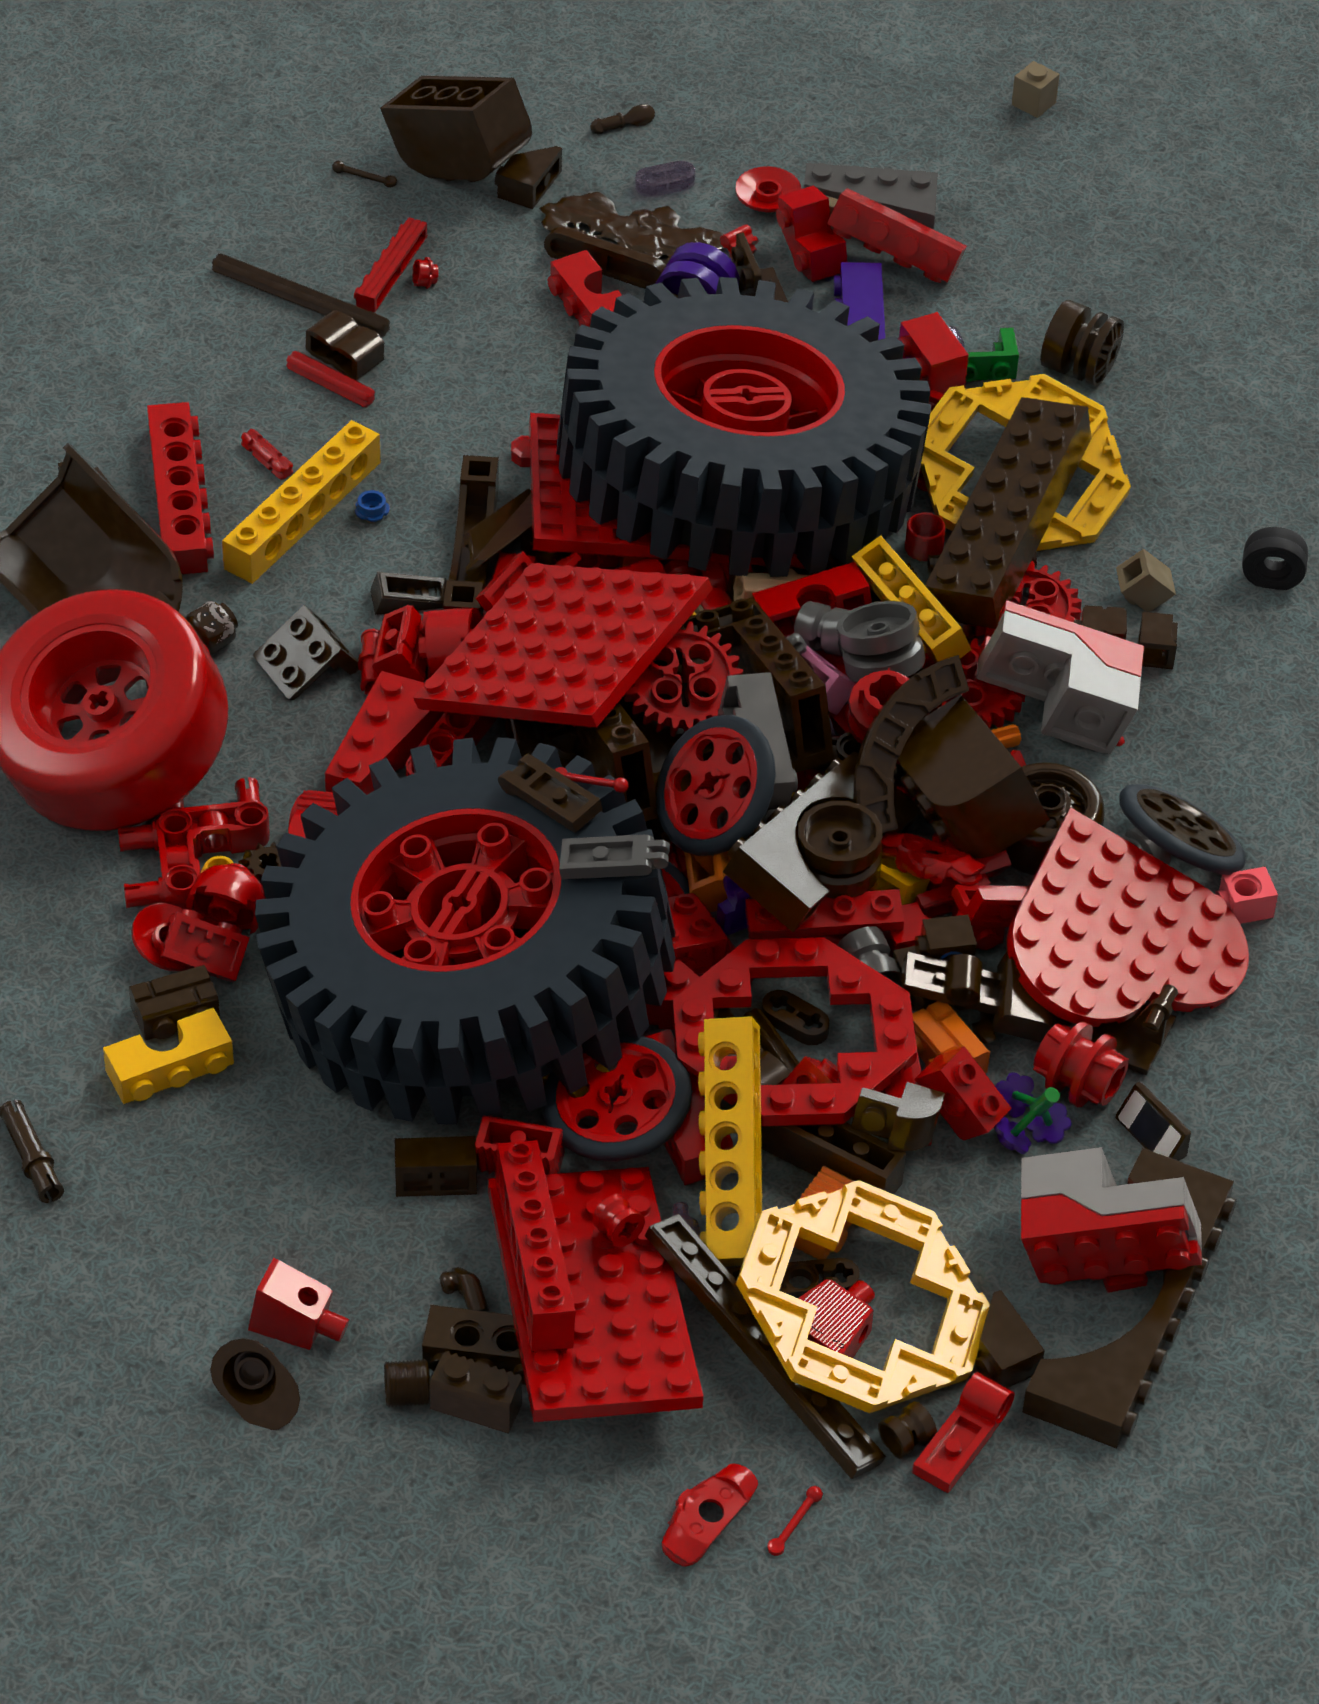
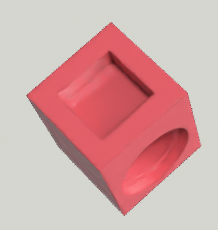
M1266 867L1237 871L1229 875L1222 874L1220 888L1215 894L1225 900L1226 905L1236 916L1240 924L1274 918L1278 893Z

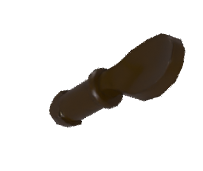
M640 104L632 107L625 115L619 112L614 116L602 119L597 118L591 123L590 129L593 133L602 134L608 130L624 128L625 123L636 126L647 125L653 121L655 111L648 104Z

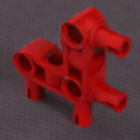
M248 777L249 789L245 787L244 778L236 781L237 802L184 807V799H182L175 806L160 814L158 819H155L156 821H152L151 825L127 828L118 827L120 852L155 848V851H159L162 876L158 877V881L135 884L125 883L126 909L157 903L172 904L182 909H187L186 899L191 887L200 874L198 857H202L206 853L230 851L232 854L243 853L245 850H255L258 843L265 846L270 839L269 813L267 807L260 802L258 780Z

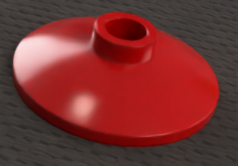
M770 166L756 167L744 172L737 179L735 186L738 199L745 206L761 212H776L779 209V195L801 189L799 180L792 173Z
M166 903L152 904L143 908L135 917L131 929L132 940L138 952L149 963L164 970L184 971L190 969L160 958L164 945L163 942H165L170 926L167 924L169 916L175 912L181 913L182 908Z

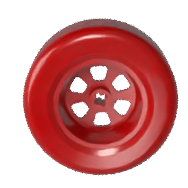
M121 589L90 591L68 597L46 607L31 617L12 634L0 650V768L24 801L39 814L55 823L79 830L107 831L118 829V827L125 828L150 820L184 799L208 773L218 756L226 735L229 710L223 678L192 625L172 606L156 597L141 592ZM138 680H145L149 686L146 696L129 700L126 695L128 689ZM116 681L113 685L104 686L107 683ZM130 715H133V716L126 722L127 718H128ZM80 719L83 723L82 729L73 738L65 740L62 737L65 722ZM97 734H107L105 736L93 739L94 736Z

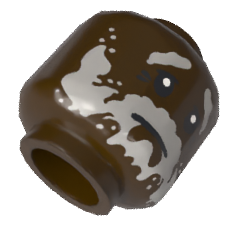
M208 601L185 617L203 644L207 646L210 655L215 654L233 642L236 637L238 621L231 609L224 603L218 604Z

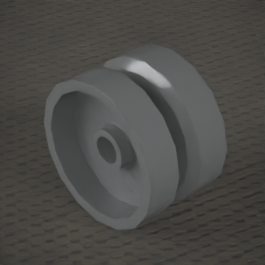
M898 601L874 602L859 606L847 612L839 619L836 629L839 643L844 650L842 657L845 672L850 680L857 683L868 674L884 671L888 668L891 671L899 672L908 677L916 673L924 665L926 657L923 642L918 636L920 627L917 612L913 606Z

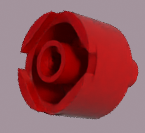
M465 607L424 612L423 625L425 637L419 638L418 645L421 659L428 660V679L461 644L465 636L483 619L479 609Z

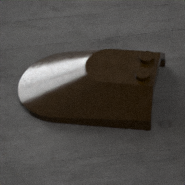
M67 443L63 447L66 455L56 479L4 531L0 532V582L32 616L68 597L90 591L109 589L145 593L164 601L179 612L182 601L183 582L179 564L172 550L72 445Z

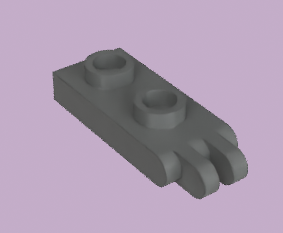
M646 834L562 839L559 866L561 878L581 879L649 875L652 869H662L668 866L670 844L665 840H654L651 835Z

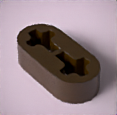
M785 990L770 991L764 996L762 1011L774 1028L806 1045H818L827 1039L830 1019L824 1011ZM782 1005L786 1006V1010L779 1009L777 1012L773 1011V1007L780 1008ZM814 1023L819 1025L818 1028L805 1029V1025L812 1026Z

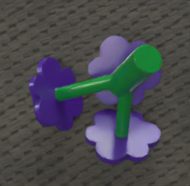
M1015 1072L1009 1073L1006 1080L999 1081L995 1087L1012 1108L1008 1112L1009 1116L1017 1118L1024 1114L1025 1106H1030V1111L1019 1123L1010 1122L1006 1117H1003L994 1126L997 1137L1002 1145L1009 1150H1016L1021 1154H1026L1032 1144L1030 1139L1025 1136L1024 1129L1026 1127L1029 1131L1033 1132L1032 1136L1036 1142H1043L1046 1139L1051 1144H1057L1063 1140L1064 1131L1071 1128L1072 1122L1067 1117L1068 1112L1065 1105L1056 1103L1060 1098L1057 1089L1049 1087L1036 1099L1031 1093L1034 1089L1033 1079L1026 1075L1020 1076Z

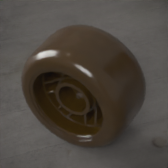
M1043 762L1022 766L1025 775L1050 821L1005 849L1011 862L1010 866L1030 875H1035L1058 827L1070 807L1102 826L1104 824V801L1097 786L1078 770L1057 763Z

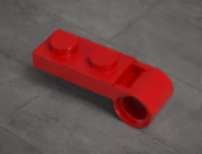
M979 1372L974 1373L962 1391L958 1406L913 1463L912 1474L948 1494L1006 1417L1014 1401L1015 1393Z

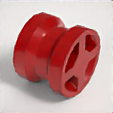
M616 1194L607 1197L598 1205L594 1211L592 1222L599 1231L607 1233V1237L613 1245L624 1247L631 1244L641 1234L645 1225V1218L638 1210L630 1209L629 1202L623 1196Z

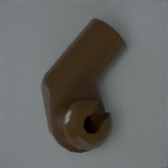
M454 1267L452 1271H446L440 1275V1284L444 1293L451 1294L458 1291L459 1294L463 1295L467 1309L489 1311L480 1280L475 1274L460 1267Z

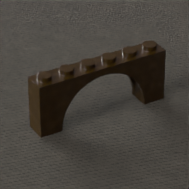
M855 751L843 761L839 757L836 758L824 772L825 776L818 773L806 786V792L799 789L791 797L788 807L778 806L767 819V824L761 821L759 826L747 838V841L741 837L727 853L731 860L723 870V873L792 932L797 930L815 913L829 892L805 863L798 847L796 827L804 813L818 804L829 801L853 802L854 775L859 755ZM895 785L894 807L898 829L891 832L907 833L919 816L920 811L915 805L916 803Z

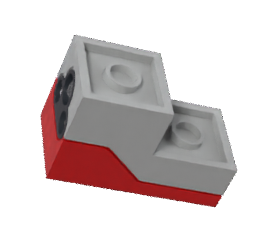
M1006 600L1000 611L999 622L992 637L986 636L980 646L976 679L1045 701L1041 728L1042 734L1100 753L1111 754L1138 710L1144 646Z
M1102 1147L1021 1158V1240L1039 1283L1059 1285L1066 1281L1082 1279L1099 1280L1107 1276L1139 1275L1147 1271L1179 1270L1188 1266L1202 1265L1201 1222L1184 1177L1117 1186Z

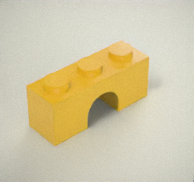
M214 1008L177 1021L179 1045L174 1049L155 1051L144 1043L140 1034L103 1047L105 1071L123 1104L134 1100L144 1101L156 1092L170 1087H182L191 1079L208 1073H220L227 1066L234 1064L232 1039Z

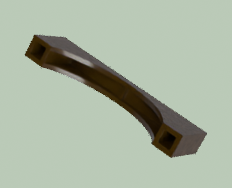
M1142 1148L1128 1177L1127 1184L1184 1177L1201 1222L1202 1265L1188 1266L1179 1270L1163 1269V1286L1152 1308L1133 1329L1119 1339L1088 1353L1064 1358L1041 1359L1025 1391L1022 1413L1116 1449L1123 1435L1131 1437L1138 1419V1414L1134 1410L1137 1404L1145 1406L1153 1386V1382L1148 1381L1152 1372L1160 1374L1167 1356V1351L1163 1347L1166 1341L1174 1343L1179 1332L1182 1320L1177 1318L1180 1310L1184 1312L1189 1311L1196 1291L1191 1286L1194 1280L1202 1282L1208 1268L1209 1259L1205 1258L1207 1251L1215 1252L1217 1250L1223 1233V1229L1219 1228L1222 1220L1229 1222L1233 1215L1237 1199L1231 1198L1234 1181Z

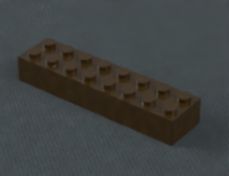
M1021 397L925 584L927 589L957 623L997 628L999 614L1006 600L1012 601L1092 439L1088 407Z

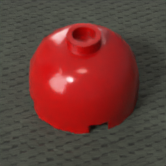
M238 863L220 864L209 867L199 874L189 891L185 903L188 910L193 911L194 909V911L204 915L203 921L217 926L219 922H226L241 929L240 934L243 929H251L250 934L258 929L255 917L256 900L265 899L263 886L248 868Z

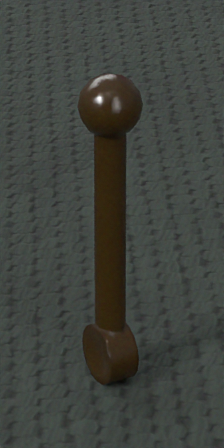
M338 160L332 165V169L336 173L346 172L384 183L386 187L397 185V178L391 175L386 177L345 166L342 161Z

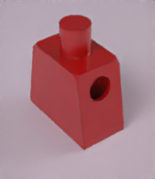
M273 1258L256 1290L248 1330L310 1350L318 1334L340 1342L350 1319L329 1311L333 1293L330 1287Z

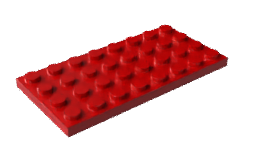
M649 1167L545 1175L575 1306L574 1348L531 1351L496 1178L488 1179V1194L533 1422L703 1408V1391L673 1268L645 1237L649 1226L661 1221ZM619 1194L629 1202L630 1209L638 1210L645 1218V1225L641 1234L631 1244L624 1247L613 1245L609 1241L607 1233L599 1231L592 1222L595 1209L604 1199L611 1195Z

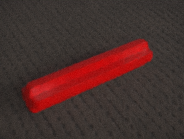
M293 351L286 359V367L289 370L364 408H367L375 400V391L372 388L299 351Z

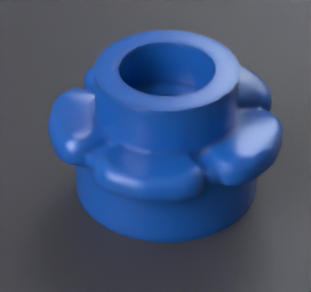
M375 490L361 493L355 504V514L357 517L370 522L382 520L383 515H388L390 511V506L386 503L385 496Z

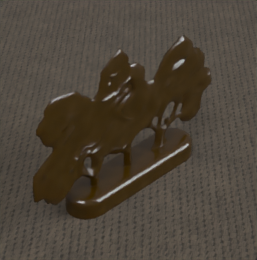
M593 192L581 196L571 195L562 197L557 203H546L539 208L546 215L541 222L543 227L551 231L544 240V248L550 257L560 259L587 250L601 267L602 275L643 289L656 283L678 247L686 243L701 242L712 245L719 250L724 248L720 243V237L724 234L719 231L702 227L679 228L677 225L681 217L669 206L658 207L654 211L646 209L632 211L630 216H620L616 212V207L611 200L600 192ZM567 224H574V228L567 227ZM579 224H587L590 232L585 234L586 231H580ZM594 232H602L601 235H593ZM605 237L616 241L618 245L599 238ZM662 255H668L667 259H659Z

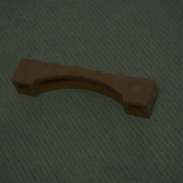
M463 455L455 544L449 580L446 581L443 609L477 608L483 616L484 609L475 598L487 586L489 562L469 576L466 573L465 567L470 562L469 548L464 547L463 536L471 528L496 511L499 490V457Z

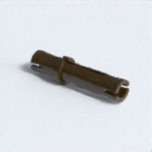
M15 1099L14 1105L17 1109L15 1112L11 1101H7L0 1107V1117L3 1119L23 1161L22 1171L27 1178L32 1180L41 1202L49 1203L46 1191H48L52 1202H55L63 1195L64 1187L53 1169L54 1159L49 1152L44 1150L25 1111L24 1104L20 1100Z

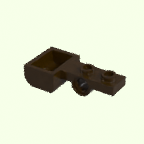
M1008 950L997 965V973L983 970L982 962L977 957L968 954L954 955L945 961L907 952L903 959L901 987L909 991L910 995L994 1014L993 1031L1042 1042L1047 1032L1056 1024V1015L1037 1003L1019 982L1018 979L1021 975L1014 959H1009Z

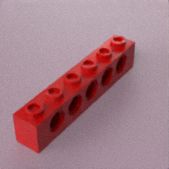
M189 402L147 405L161 538L175 555L181 574L208 572L207 559H214L212 537L205 538V534H211L209 512L202 513L203 509H208L206 488H199V485H205L203 463L196 464V461L202 460L200 439L193 440V437H199L198 416H191Z
M538 1140L497 1143L496 1184L531 1351L574 1348L575 1306Z

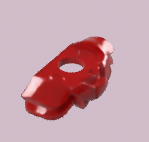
M887 832L882 838V844L885 845L881 853L883 856L896 857L895 864L901 872H908L921 879H930L933 884L943 882L948 876L962 885L972 886L982 881L983 876L981 872L987 867V865L979 862L970 854L914 834ZM926 851H937L942 854H931Z
M732 1463L714 1476L705 1479L690 1490L686 1489L679 1495L672 1518L668 1522L670 1526L662 1539V1550L671 1561L681 1566H691L704 1556L711 1544L751 1500L758 1487V1480L752 1471L745 1466ZM713 1502L720 1506L723 1511V1517L717 1522L705 1521L699 1514V1507L703 1503Z

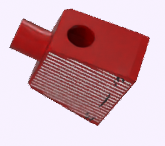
M824 1280L800 1296L798 1299L818 1307L807 1340L853 1358L872 1331L874 1311L868 1304L875 1298L873 1289L861 1280L856 1281L848 1290L833 1280Z

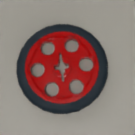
M735 715L713 716L698 722L685 731L672 746L664 760L658 777L656 805L663 830L672 843L682 851L696 856L718 855L729 851L741 837L746 840L759 826L768 810L774 793L776 770L770 744L758 726L746 718ZM713 742V754L708 760L704 761L703 751L709 743ZM742 745L744 750L743 756L738 763L733 764V753L737 747ZM691 773L690 786L686 790L681 791L682 778L686 774ZM749 779L751 783L749 793L745 797L740 798V787L744 781ZM697 806L698 817L693 824L688 825V814L692 808ZM727 810V822L722 828L718 829L717 818L721 812Z
M619 1034L622 1058L617 1061L616 1068L610 1072H600L596 1068L599 1063L586 1053H583L588 1082L585 1086L589 1090L581 1097H571L568 1095L569 1091L553 1072L550 1073L544 1085L547 1105L542 1107V1113L548 1127L563 1129L562 1146L585 1158L596 1161L618 1162L638 1158L650 1153L670 1140L684 1122L690 1109L693 1091L689 1072L669 1047L652 1038L641 1036L638 1040L626 1034ZM648 1065L656 1069L654 1074L647 1078H639L635 1075L636 1070L641 1066ZM620 1086H621V1087H622L623 1096H618L617 1100L614 1101V1103H613V1109H612V1104H611L610 1098H615V1097L617 1096V1093H620V1090H621V1089H620ZM659 1096L666 1100L665 1104L658 1109H649L644 1106L646 1101L652 1097ZM586 1116H594L599 1119L596 1126L589 1129L578 1127V1122ZM624 1122H633L637 1125L636 1130L631 1134L622 1135L616 1132L617 1127Z

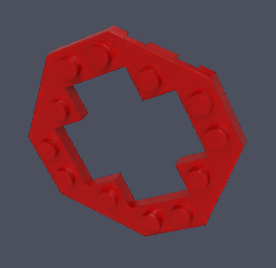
M825 937L746 939L673 998L672 1011L677 1059L682 1062L690 1076L694 1074L698 1077L700 1071H705L704 1056H700L698 1049L699 1032H704V1019H714L713 1008L751 1007L750 978L827 976L830 1005L869 1004L875 1052L837 1053L839 1083L761 1085V1125L844 1124L855 1113L862 1087L881 1092L891 1084V1078L901 1069L906 1071L916 1062L917 1045L910 992ZM725 1056L720 1063V1070L733 1068L737 1062V1056ZM728 1094L723 1100L733 1105L735 1102L737 1103L738 1096L737 1094Z

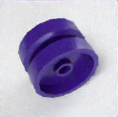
M693 242L686 243L676 249L655 284L662 283L671 293L678 295L681 279L698 278L707 295L716 294L719 277L737 278L739 288L740 276L735 264L724 252L712 245Z

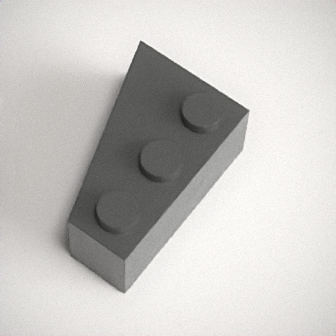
M771 672L727 676L718 716L735 715L746 718L762 731L772 749L776 770L774 793L768 810L776 809L780 805L786 808L790 805L792 793L797 791L798 778L796 771L792 768ZM742 745L737 747L733 753V764L738 763L743 756L744 750ZM749 779L744 781L740 787V798L745 797L749 793L751 788Z

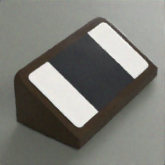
M1137 1082L1119 1108L1115 1118L1145 1149L1180 1161L1187 1156L1191 1131L1143 1083Z

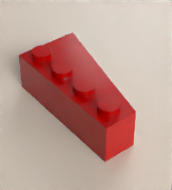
M384 671L380 672L325 771L326 792H332V787L348 778L368 795L374 791L369 765L384 758L388 759L395 772L399 768H404L408 758L411 756L410 749L419 746L445 713L417 708L413 697L423 687L424 682Z

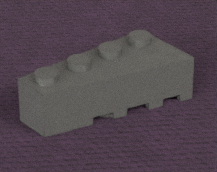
M806 163L804 188L814 185L824 195L836 199L848 188L934 230L938 173L921 170L909 171L891 168L882 169Z

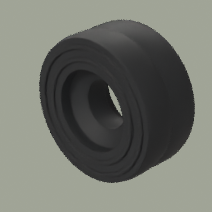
M1266 527L1252 533L1245 543L1242 560L1243 573L1247 580L1255 586L1275 590L1291 589L1297 586L1306 574L1309 554L1307 544L1299 534L1287 528ZM1279 557L1284 559V561H1271L1266 558Z

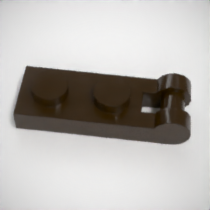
M525 754L518 760L517 767L513 771L507 770L498 777L499 785L507 794L511 796L517 795L574 833L603 810L600 798L530 754Z

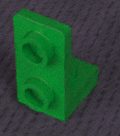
M1000 328L998 342H993L992 352H967L969 356L966 382L1017 378L1019 352L1014 328Z

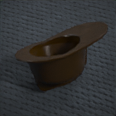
M245 1338L231 1340L218 1349L212 1358L210 1368L212 1382L246 1422L270 1430L280 1429L290 1423L298 1412L300 1403L299 1388L291 1373L277 1359L273 1351L258 1341Z

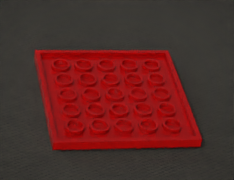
M530 564L514 584L504 592L499 601L486 612L484 618L465 636V639L453 653L445 659V662L426 680L413 699L417 708L421 710L597 728L713 590L709 577L691 576L689 574L676 575L659 572L610 570L598 567L584 568L572 567L570 565Z

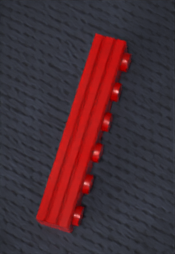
M409 217L404 224L399 226L398 233L390 239L387 249H383L378 262L373 263L369 275L366 274L362 285L355 289L354 299L356 300V306L371 312L377 311L427 238V222H421V220Z

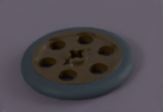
M1131 784L1120 792L1119 805L1130 822L1148 839L1171 855L1188 864L1217 874L1229 875L1241 871L1245 866L1246 857L1241 844L1219 821L1193 803L1166 790L1145 784Z

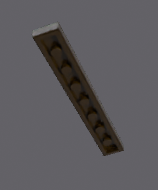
M680 1214L649 1226L645 1237L851 1480L882 1464L886 1455L838 1400L790 1380L737 1287L736 1280Z

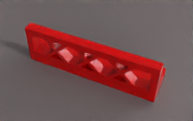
M955 885L951 895L961 914L969 915L972 927H1009L1029 886Z

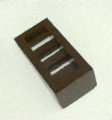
M377 572L370 590L375 615L388 614L406 605H413L417 611L443 608L446 578ZM435 588L436 597L429 596L428 589ZM437 588L439 590L440 597H437ZM415 590H420L421 595H415Z

